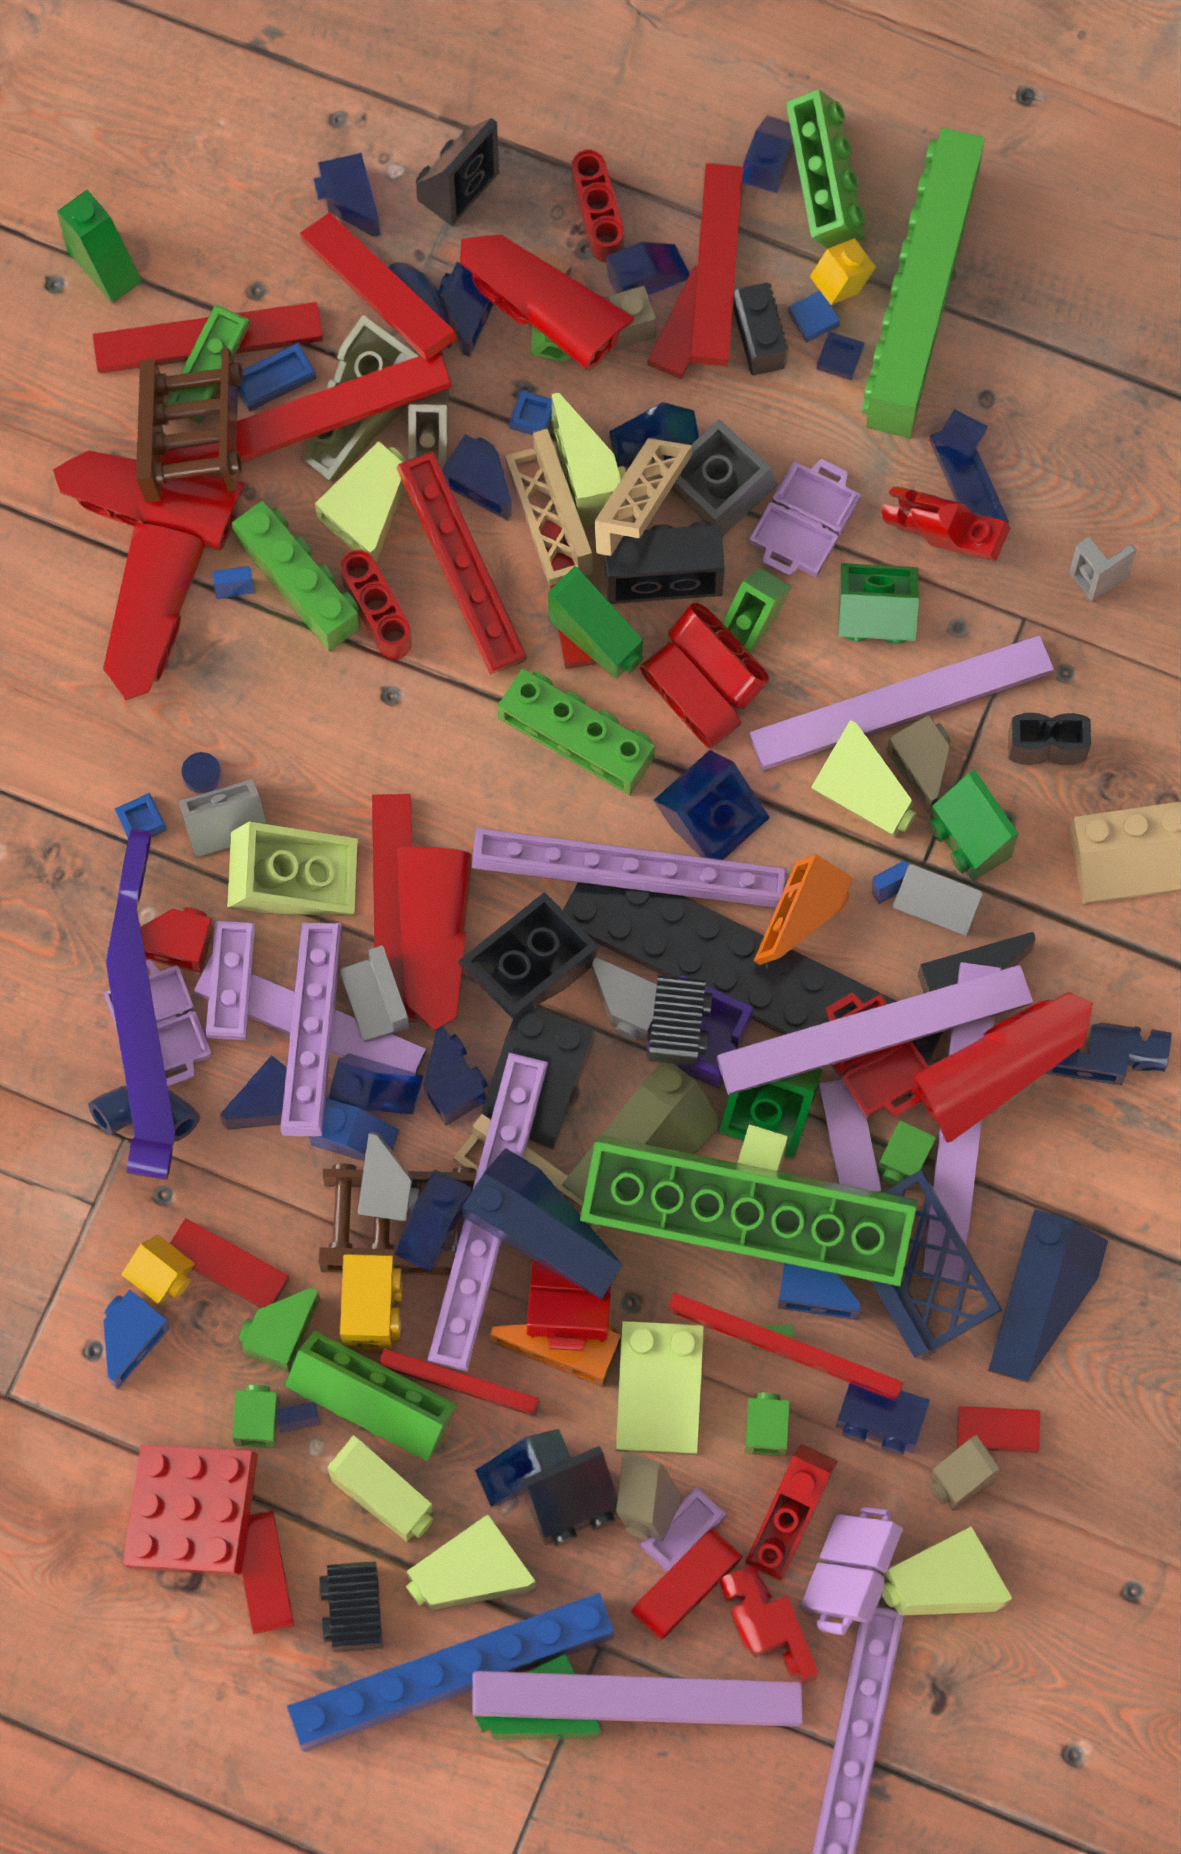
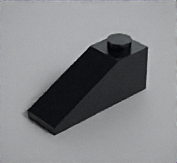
M1031 931L920 964L918 978L923 993L957 984L961 962L1001 968L1000 971L1014 967L1032 950L1036 939L1034 932Z

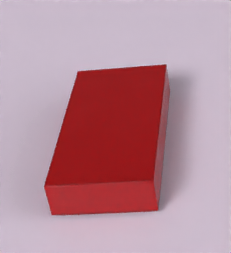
M959 1406L957 1449L977 1435L984 1447L990 1451L1038 1453L1040 1410Z

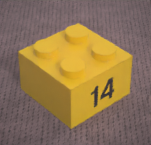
M344 1255L340 1336L342 1344L356 1352L382 1353L384 1348L393 1351V1341H401L400 1308H394L395 1301L402 1302L403 1277H401V1268L394 1267L393 1256Z

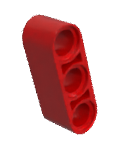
M592 149L582 150L572 160V186L593 257L604 263L613 262L622 255L624 250V227L603 156ZM584 170H593L596 172V174L593 176H584L581 174V172ZM602 203L606 207L596 210L591 208L590 205ZM602 236H611L615 238V240L610 243L601 242L599 238Z
M363 550L348 552L342 558L340 565L342 583L346 592L358 604L360 608L358 614L380 653L388 659L396 660L403 658L410 651L412 644L411 629L407 618L372 556ZM356 568H363L368 571L365 576L360 578H354L349 575ZM372 600H382L386 603L384 607L378 610H372L367 607V604ZM392 631L403 634V637L396 642H390L384 638L386 634Z
M693 602L668 630L670 640L686 655L722 697L734 707L745 709L770 681L768 673L721 621L702 604Z
M667 643L639 666L646 681L707 748H713L741 725V721L734 709L674 643Z
M272 1510L249 1515L241 1572L254 1635L294 1627L274 1512Z
M713 1527L638 1601L631 1610V1613L660 1641L663 1640L719 1584V1580L735 1568L743 1558V1555Z

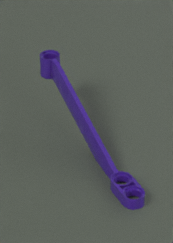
M131 828L106 958V968L134 1128V1136L128 1156L127 1174L167 1180L172 1161L175 1127L137 912L150 851L151 831Z

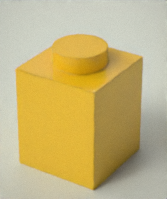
M854 238L828 248L811 273L810 278L832 305L858 295L876 266Z
M158 1234L140 1244L121 1275L159 1304L172 1296L178 1298L185 1291L191 1281L187 1276L195 1263Z

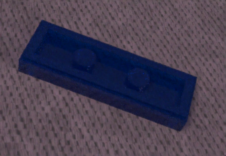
M964 422L931 434L929 441L956 502L965 504L974 514L1003 520L1008 524L1009 520L966 423Z

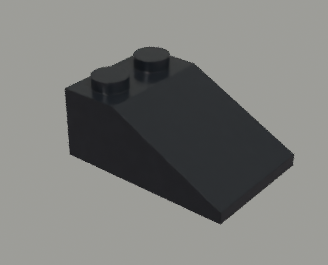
M492 118L463 131L456 140H449L442 148L439 155L440 158L432 167L426 166L416 179L417 201L451 226L454 225L499 174L497 122Z
M544 892L462 957L458 964L513 1019L562 992L591 969L599 945Z
M535 1007L513 1018L481 1114L490 1120L492 1119L509 1053L548 1062L528 1141L554 1149L594 1044V1028Z
M601 1446L524 1478L525 1502L544 1545L554 1542L556 1547L564 1545L578 1537L576 1532L591 1525L593 1530H597L615 1521L614 1515L617 1514L618 1498Z

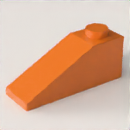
M818 854L796 861L754 962L761 965L781 958L827 920L841 911L848 902V889L853 878Z
M527 1324L493 1326L490 1332L491 1343L602 1388L621 1345V1335L615 1333L617 1328L609 1324L607 1341L600 1342V1340L587 1339L583 1351L550 1349L547 1337L535 1336V1338H531V1336H527Z

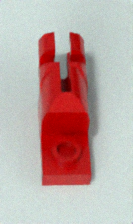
M894 486L888 492L892 497L898 498L899 506L902 509L910 512L907 517L899 507L883 504L881 513L882 519L886 524L895 526L905 532L921 535L931 546L997 561L1011 528L1006 521L974 514L965 504L908 488Z
M756 1566L747 1567L722 1577L719 1580V1584L726 1601H743L742 1605L734 1607L731 1615L744 1647L755 1657L786 1647L788 1652L783 1653L782 1656L790 1676L798 1675L801 1685L817 1679L818 1670L788 1596L770 1602L769 1598L773 1596L761 1579Z

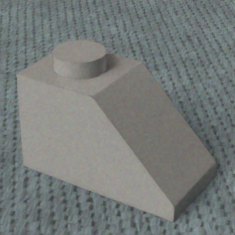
M595 957L592 963V976L611 1026L616 1027L615 1031L626 1039L636 1041L637 1038L647 1041L652 1031L657 984Z
M370 1132L368 1135L358 1214L406 1221L408 1212L416 1213L419 1189L412 1188L413 1177L379 1133Z

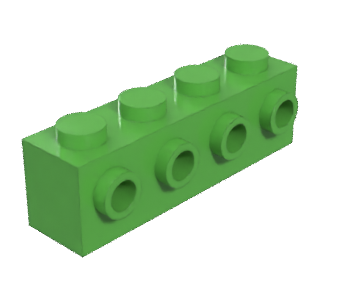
M819 89L786 102L811 238L826 248H831L854 238L856 241L865 239L862 225L865 223V215L857 199L856 190L859 188L856 174L851 168L849 157L852 156V147L844 132L843 123L846 121V116L842 105Z
M262 500L232 522L237 543L329 652L360 629L357 613L360 608L348 592L341 594L335 587L334 583L336 580L331 571L323 563L318 566L310 557L312 551L301 536L298 535L294 538L286 529L289 526L287 520L277 508L270 510Z
M522 668L498 704V719L624 793L631 795L655 758V745L652 744L650 737L637 729L629 731L619 725L618 719L607 711L599 710L597 712L586 706L585 700L578 694L568 690L564 693L552 686V681L542 673L534 671L531 674Z
M315 1330L299 1349L285 1387L298 1393L301 1397L329 1409L337 1416L348 1419L369 1430L373 1435L382 1437L405 1449L409 1454L418 1456L427 1462L443 1441L457 1407V1404Z

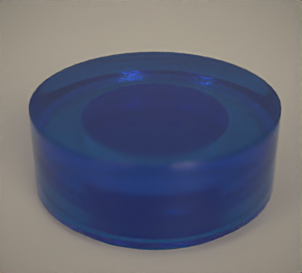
M194 753L182 765L183 781L187 788L193 792L207 793L214 790L220 783L221 769L219 762L209 753Z

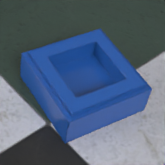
M821 291L788 307V313L806 342L839 327L840 320Z
M521 390L509 422V429L530 435L545 429L549 431L552 422V399Z
M248 566L212 572L217 599L255 593L251 568Z
M150 793L115 808V813L127 838H129L131 828L151 831V837L167 831L166 825Z
M902 861L873 877L872 894L878 904L898 894L909 866L907 861Z

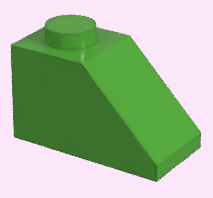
M760 567L742 581L722 622L751 655L777 618L792 588Z
M306 1289L258 1309L253 1320L247 1318L239 1335V1341L243 1342L242 1350L244 1355L289 1373L319 1304L318 1290Z

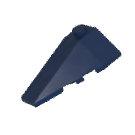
M507 1148L501 1152L483 1173L462 1207L465 1219L600 1300L603 1299L623 1266L587 1222L580 1221L581 1215L543 1171Z
M1034 1209L990 1362L989 1372L1028 1382L1068 1321H1070L1079 1305L1098 1280L1108 1240L1074 1220Z

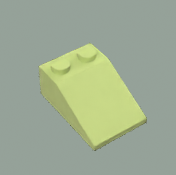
M560 393L551 394L552 427L565 479L582 526L594 525L597 516L626 471L624 466L617 467L614 453Z
M247 822L231 832L227 908L271 914L354 915L358 838Z
M622 1321L616 1451L697 1455L704 1325Z

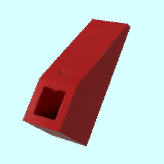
M800 1444L791 1459L745 1561L746 1564L756 1566L758 1570L782 1581L838 1462L837 1460Z

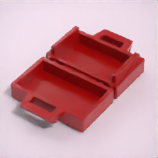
M850 993L825 1008L830 1022L837 1020L834 1015L835 1013L852 1003L855 1004L856 1008L840 1018L887 1005V1002L879 994L863 1003L855 994ZM912 1041L831 1065L838 1076L842 1075V1083L866 1119L884 1108L892 1116L897 1117L922 1102L912 1076L929 1066ZM911 1092L913 1093V1098L896 1108L893 1106L894 1102Z
M532 1259L527 1336H531V1338H535V1336L547 1337L549 1348L556 1350L583 1351L587 1339L600 1340V1342L607 1341L612 1284L603 1299L600 1300Z

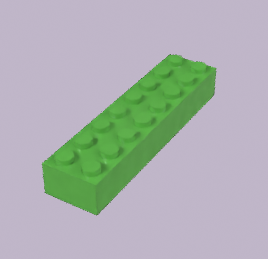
M941 127L938 140L930 139L924 173L922 172L917 189L916 204L911 211L908 224L909 230L907 238L903 242L898 273H895L889 307L886 308L882 323L881 338L876 345L872 372L868 376L864 392L862 413L868 414L866 428L911 438L980 170L985 137Z
M599 1135L594 1145L580 1221L900 1286L917 1200Z

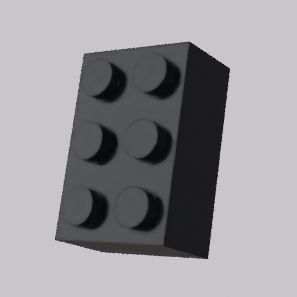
M701 521L692 523L689 527L673 528V526L668 524H660L651 527L649 530H644L640 538L623 536L611 556L604 555L607 600L609 603L618 604L723 596L725 565L721 524L712 525L709 522Z

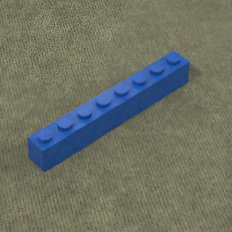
M597 1593L288 1705L287 1709L299 1744L304 1752L472 1691L473 1673L475 1671L521 1673L550 1662L564 1654L568 1656L614 1639V1630L601 1594Z

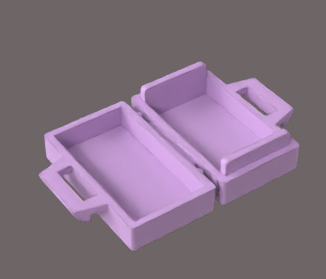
M820 459L812 469L797 462L792 463L773 496V502L769 503L750 537L749 544L765 552L763 563L788 576H792L797 569L815 578L819 575L836 545L838 537L841 536L860 502L861 494L845 487L848 476L847 471L823 459ZM821 469L839 478V482L837 483L819 474V470ZM770 556H773V557H775V558H777V559H779V560H781V561H783V562H785V563H787V564H789V565H791V566L788 567V566H786V565H784V564H782V563H780V562H778V561H776V560L770 558Z
M151 959L146 960L147 970H150L152 974L149 975V982L165 1075L185 1067L188 1069V1071L166 1078L168 1087L194 1077V1064L211 1058L212 1054L198 1016L194 1011L193 1003L179 967L176 965L159 972ZM109 990L104 992V995L116 1025L111 992Z
M863 1507L860 1510V1517L836 1514L820 1554V1559L826 1563L818 1562L816 1564L801 1603V1608L811 1614L821 1615L820 1621L817 1620V1626L820 1631L844 1635L852 1620L859 1622L872 1620L885 1583H883L884 1577L878 1572H887L903 1531L901 1526L890 1521L892 1510ZM868 1516H879L883 1518L882 1520L868 1518ZM829 1617L844 1619L842 1624L828 1622Z

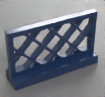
M920 1170L883 1192L904 1197L906 1190L919 1183L926 1194L922 1212L915 1211V1215L920 1216L915 1240L910 1239L909 1243L913 1244L908 1267H904L903 1270L906 1272L904 1282L901 1280L900 1286L876 1281L871 1282L914 1358L924 1360L934 1354L936 1349L1002 1311V1308L924 1171ZM931 1205L938 1216L929 1214ZM927 1218L942 1222L946 1229L942 1247L921 1242ZM950 1240H952L958 1251L948 1249ZM920 1246L940 1251L935 1274L914 1269ZM947 1253L962 1257L966 1265L962 1282L941 1277ZM913 1274L933 1279L927 1302L913 1299L909 1286ZM970 1275H972L977 1286L968 1284ZM940 1281L960 1286L954 1310L934 1304ZM967 1288L980 1291L989 1307L976 1315L961 1312ZM916 1304L926 1307L924 1316ZM932 1309L953 1314L949 1331L935 1338L928 1326ZM959 1316L969 1318L961 1324L957 1325Z

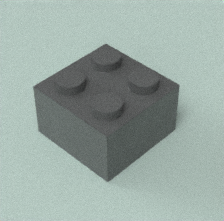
M719 419L692 444V456L671 489L705 522H709L712 525L721 524L723 537L777 486L772 468Z

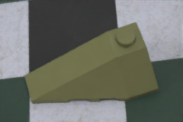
M363 315L341 345L337 359L340 360L333 381L329 380L326 389L420 355ZM407 404L309 438L302 460L333 482Z
M664 1062L660 1063L640 1085L601 1135L695 1154L721 1126L722 1121L698 1083L673 1063L668 1064ZM595 1143L562 1183V1186L582 1201H584Z

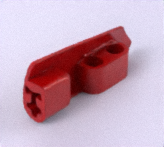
M503 235L461 239L460 264L473 274V282L477 289L519 324L526 325L528 322L531 323L587 371L593 369L618 344L619 332L634 322V318L630 314Z
M87 450L53 469L60 493L77 499L79 505L90 512L133 527L137 523L185 532L201 539L206 546L220 551L225 546L233 527L232 522L236 520L239 511L237 501L246 487L244 482L236 481V490L228 491L222 477L208 474L167 480L166 484L161 485V501L146 503L136 480L137 460Z
M137 523L134 526L103 666L104 672L116 686L125 701L149 693L153 681L158 682L165 669L181 622L180 611L205 548V543L191 534Z
M399 847L397 849L404 1004L436 1031L457 1018L462 967L458 964V961L464 956L466 938L464 928L473 856L467 851L451 848Z
M1071 992L1055 1000L1041 1001L988 1029L983 1034L984 1037L914 1074L912 1076L914 1085L930 1117L938 1122L945 1141L950 1143L1083 1046L1085 1044L1093 1002Z

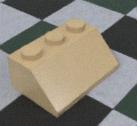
M1181 801L1073 817L1069 834L1083 905L1181 891Z

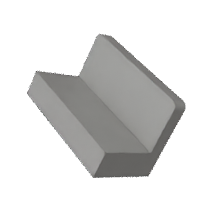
M1088 536L1076 545L1069 574L1090 601L1093 602L1129 577L1137 550L1131 544L1107 560Z
M253 779L178 801L196 857L230 848L231 832L249 821L267 824Z
M911 864L907 868L892 908L968 936L982 897V892Z
M383 945L369 949L368 960L341 968L340 970L364 1042L409 1029L408 1017Z

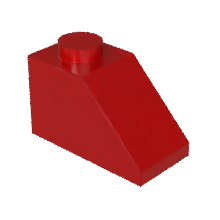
M186 907L183 911L171 909L144 924L140 929L146 960L151 959L152 962L169 966L177 965L181 969L201 973L214 930L211 918L206 917L207 914L201 910Z

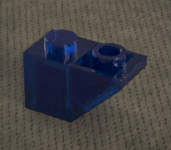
M441 1027L436 1030L423 1084L425 1095L444 1125L447 1126L485 1103L486 1093L484 1089L488 1087V1083L479 1068L475 1066L471 1069L463 1058L467 1051L456 1034L449 1036L445 1028Z

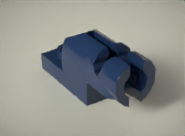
M1110 1023L1093 1024L1088 1036L1086 1053H1080V1049H1077L1045 1074L1122 1086L1126 1077L1127 1066H1131L1132 1071L1156 1070L1165 1072L1169 1059L1172 1033L1152 1029L1148 1040L1143 1041L1139 1026L1131 1027Z

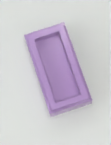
M696 1486L680 1503L664 1540L649 1536L647 1540L640 1544V1547L659 1566L668 1572L710 1529L716 1528L726 1517V1513Z

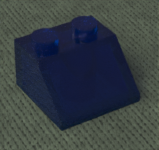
M712 750L705 753L653 800L671 828L702 858L724 860L770 818L734 761Z

